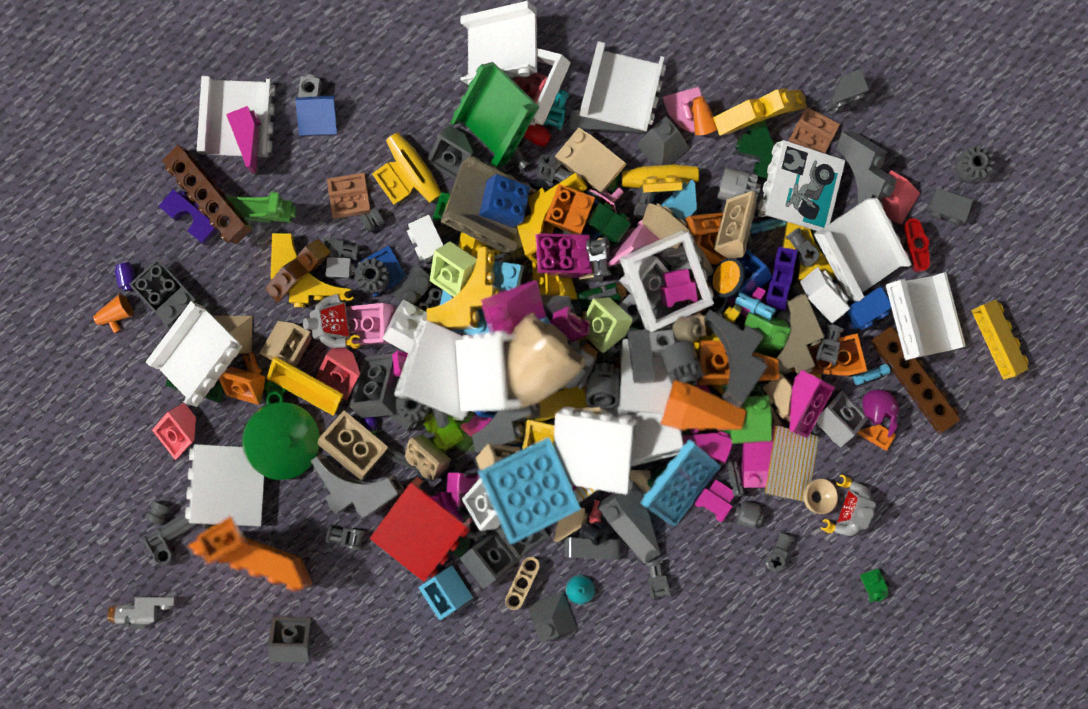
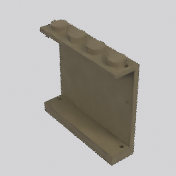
M469 156L461 164L441 222L508 255L517 248L518 243L514 242L518 228L517 226L512 228L479 216L486 182L492 176L498 174L529 186V196L535 193L536 190L528 183L520 182L514 179L512 175L504 174L498 171L496 167L486 165L480 159Z

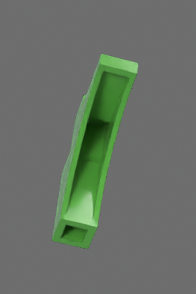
M271 192L270 196L259 198L226 196L245 220L272 223V221L292 223V218L296 217L297 207H294L292 201L284 200L279 193Z

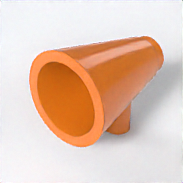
M704 96L694 98L690 109L694 116L695 135H705L716 131L714 115Z
M120 293L93 315V319L97 325L109 323L115 333L121 330L116 321L132 317L134 313L126 296Z

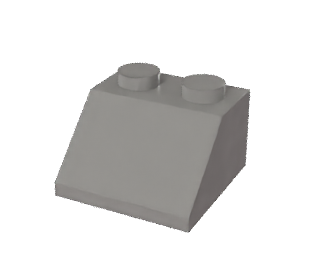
M841 391L823 409L816 423L833 442L842 447L856 435L868 418Z

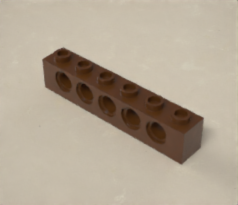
M177 145L162 160L166 165L165 169L167 172L177 178L176 183L181 188L187 190V196L199 205L198 209L203 215L210 218L209 223L215 229H219L221 232L220 236L225 242L238 244L253 229L186 148Z
M890 326L870 340V343L885 363L888 364L890 370L938 434L943 433L960 420L957 409L953 405H949L946 401L948 399L946 394L942 390L939 391L935 386L936 381L930 374H926L923 370L925 367L919 359H908L909 366L907 369L901 366L900 361L902 358L905 359L896 328L893 329ZM890 343H894L897 346L896 353H892L889 350ZM913 374H917L920 377L919 384H915L912 381ZM926 389L932 394L930 400H927L923 395ZM937 405L943 408L942 415L936 414L935 407Z

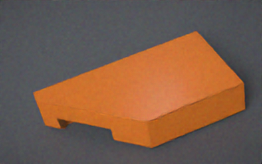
M882 425L860 429L856 433L885 451L888 450L896 436L893 433L888 437L889 430Z

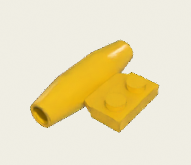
M399 132L390 136L386 142L396 162L386 163L373 172L372 175L394 205L410 195L413 187L429 203L438 199L441 194L439 186L432 172L415 148Z
M677 164L655 165L621 172L622 187L640 188L642 186L643 192L682 190V183L684 181L686 183L691 180L695 183L699 182V172L696 166Z

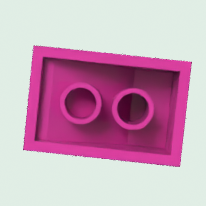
M248 106L227 113L226 116L245 165L252 174H255L260 140V129L258 126L261 125V122L255 111H251Z
M536 280L481 299L489 333L507 332V336L511 335L526 315L532 312L536 314L535 317L538 319L545 317Z
M801 370L795 377L792 387L790 431L808 439L835 387Z
M771 425V441L742 444L741 477L744 488L766 487L776 426L783 427L782 425Z
M721 431L711 434L682 436L684 444L689 440L692 441L713 460L721 463L726 462L732 446L731 435Z

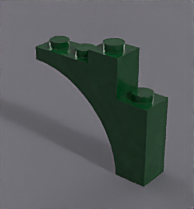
M765 119L749 125L747 133H750V135L743 133L741 139H737L735 149L738 150L737 155L759 160V162L754 164L753 173L758 175V180L767 181V169L772 162V149L775 145L769 135Z

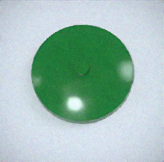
M276 402L263 406L250 417L243 432L242 446L248 463L255 471L271 479L286 480L299 476L311 466V460L316 458L319 450L318 439L320 436L316 422L306 410L295 404Z

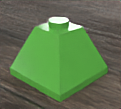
M749 312L742 331H744L746 326L757 329L763 338L753 352L773 356L785 346L791 329L783 319L773 317L771 320H768L759 314Z
M769 396L746 398L739 407L746 410L742 429L730 430L732 444L771 441Z

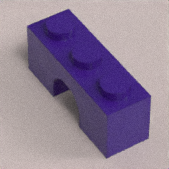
M173 189L158 207L175 221L183 214H191L193 223L187 231L205 246L218 229H215L209 223L210 218L208 216L206 217L199 211V205L195 202L193 205L187 201L189 197L181 190L177 193Z
M778 247L773 278L770 281L767 294V306L776 310H786L798 250Z

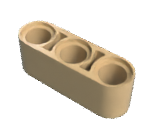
M535 557L524 559L506 596V606L511 610H517L521 607L539 570V561ZM528 560L535 561V570H527L525 563ZM522 577L528 581V586L523 589L517 585V580ZM515 595L519 597L520 603L517 606L510 605V596Z

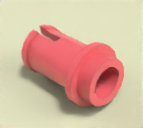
M594 500L590 516H587L590 523L595 521L602 523V512L600 509H597L600 502L598 500Z

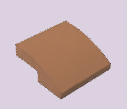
M806 107L788 142L825 154L840 124Z
M365 173L327 179L333 219L370 213Z

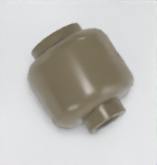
M680 316L673 323L672 330L679 341L695 342L702 334L703 327L696 317Z

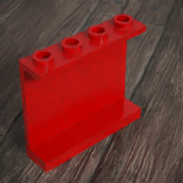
M416 477L369 539L425 582L428 577L432 579L439 569L436 568L438 564L443 565L448 559V551L455 550L460 543L458 538L460 536L464 538L471 529L468 525L472 520L469 518L463 523L419 488L423 481Z

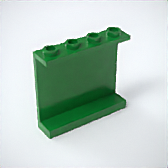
M494 62L481 64L476 70L474 79L469 83L466 94L461 98L459 107L453 113L454 117L450 123L455 125L463 122L495 154L491 164L497 168L508 164L537 113L539 106Z

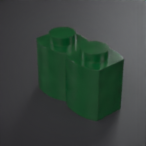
M605 202L604 204L598 203L586 224L618 245L631 226L630 219L622 213L619 215L614 213V208Z

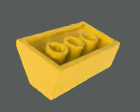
M995 299L971 310L1003 380L1028 370V360L1024 354H1021L1019 349L1020 343L1011 332L1012 326L1003 315L1004 309L1001 303Z

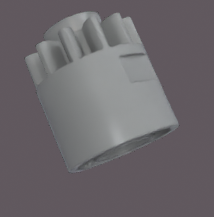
M725 167L717 199L727 201V199L754 191L757 200L761 184L756 183L758 175Z

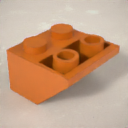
M558 184L545 221L563 231L574 235H582L595 202V197Z

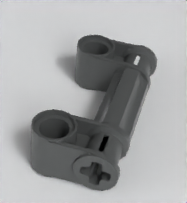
M184 513L158 528L157 532L142 539L155 562L160 565L169 566L174 563L176 558L169 541L199 523H189V519H185ZM202 524V525H203L205 531H207L208 529L211 528V525H212V524ZM166 551L169 556L168 559L165 562H163L161 559V555L163 552Z

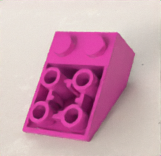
M535 234L538 273L566 278H582L592 273V265L586 248L589 235Z

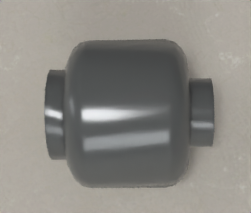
M743 501L740 506L737 505L734 516L737 517V523L749 528H755L757 525L760 526L764 514L759 504L749 501Z

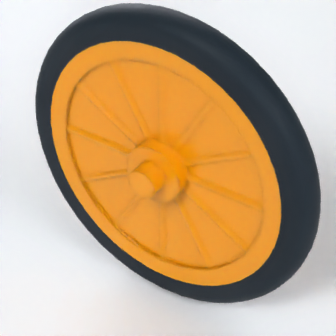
M728 258L721 261L715 267L711 276V287L717 296L722 298L730 297L742 286L745 272L740 261Z

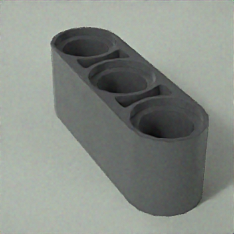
M647 329L628 331V346L634 384L654 382L655 375L649 331Z
M565 537L564 557L620 560L621 540L607 539V541L602 542L599 546H595L589 539Z

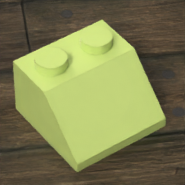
M448 242L434 251L430 281L455 297L469 281L477 259L452 242Z
M593 298L584 317L590 323L589 334L585 337L602 353L606 352L626 336L633 319L611 298Z

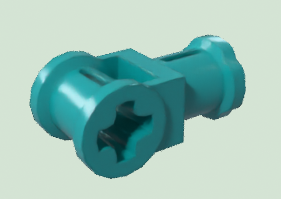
M558 90L543 125L556 126L559 130H562L566 116L565 103L570 96L569 93Z

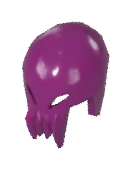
M873 389L867 392L862 399L865 417L874 425L881 424L884 416L890 418L888 437H890L898 427L897 419L900 409L896 398L888 391L882 389Z

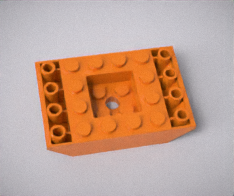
M244 537L247 543L216 561L221 564L231 563V568L240 571L242 568L250 570L248 574L255 577L266 576L268 577L267 581L274 584L285 583L287 584L286 588L296 592L312 585L311 578L301 557ZM198 540L190 543L188 548L194 549L192 553L203 557Z

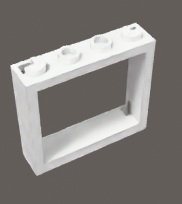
M537 48V62L552 65L553 67L536 103L539 109L531 121V125H535V123L544 124L571 62L562 54Z
M681 230L619 257L644 327L651 332L675 322L680 316H688L714 304L712 300L714 297L713 292L707 286V275L701 269V258L694 249L693 244L695 242L689 232ZM682 242L702 300L655 320L634 262Z

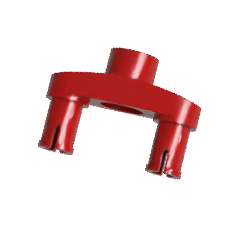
M911 218L905 223L903 230H905L904 234L906 235L912 260V269L914 272H923L930 266L929 240L925 236L920 221ZM916 239L922 242V248L915 246L914 241Z

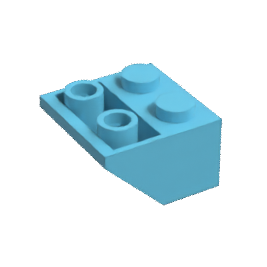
M693 180L688 183L684 181L682 183V190H674L673 195L661 205L662 207H668L673 212L672 216L674 218H680L684 222H686L685 218L691 216L697 209L695 182Z
M453 565L418 587L439 620L473 598Z

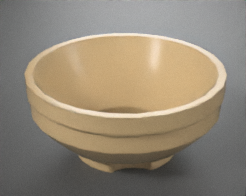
M816 479L806 486L804 502L810 511L816 514H826L835 508L838 494L835 486L830 481ZM815 491L820 494V500L817 503L812 500V493Z

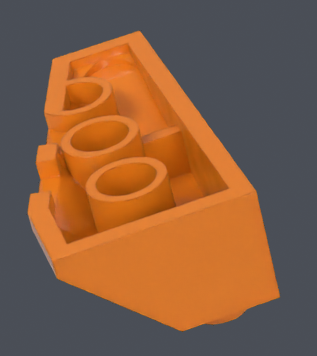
M858 334L839 338L838 343L840 345L835 366L831 362L816 361L819 347L822 343L807 346L815 363V367H812L813 371L809 373L850 376L866 372L867 368ZM792 367L791 372H796L795 368Z
M699 341L698 359L703 376L698 380V385L728 384L730 374L729 361L721 341ZM759 353L751 354L754 357L761 358L764 364L767 365L758 381L779 380L777 359Z
M674 380L660 424L678 430H686L687 428H698V430H704L705 428L741 430L746 410L737 408L733 404L694 386Z

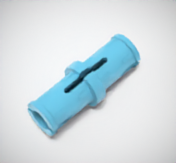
M740 293V297H737L735 304L749 309L750 313H757L768 320L773 318L772 316H774L776 311L775 308L769 307L761 303V300H755L743 293Z

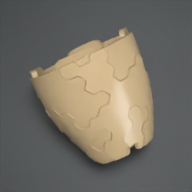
M534 312L526 315L511 334L515 335V338L507 340L503 347L506 396L511 400L515 398L520 400V406L523 408L545 399L564 387L581 372L586 362V358L582 355L579 356L567 343V337L553 324L544 323L535 317L536 314Z

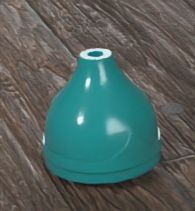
M576 575L567 582L566 595L573 603L578 605L586 604L593 598L595 586L593 581L587 576Z

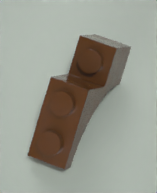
M316 239L305 246L295 259L282 266L265 290L277 303L280 302L306 275L321 265L331 251L319 239Z

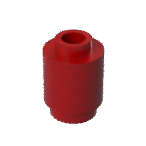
M535 123V125H529L524 138L539 147L545 148L552 138V134L543 126Z

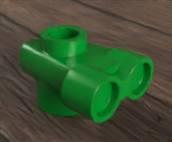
M265 382L264 391L267 392L266 405L271 404L272 400L283 402L284 394L287 393V390L273 382Z

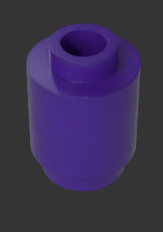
M130 262L115 265L116 270L114 272L118 288L123 289L124 292L134 290L129 285L136 279L134 268Z

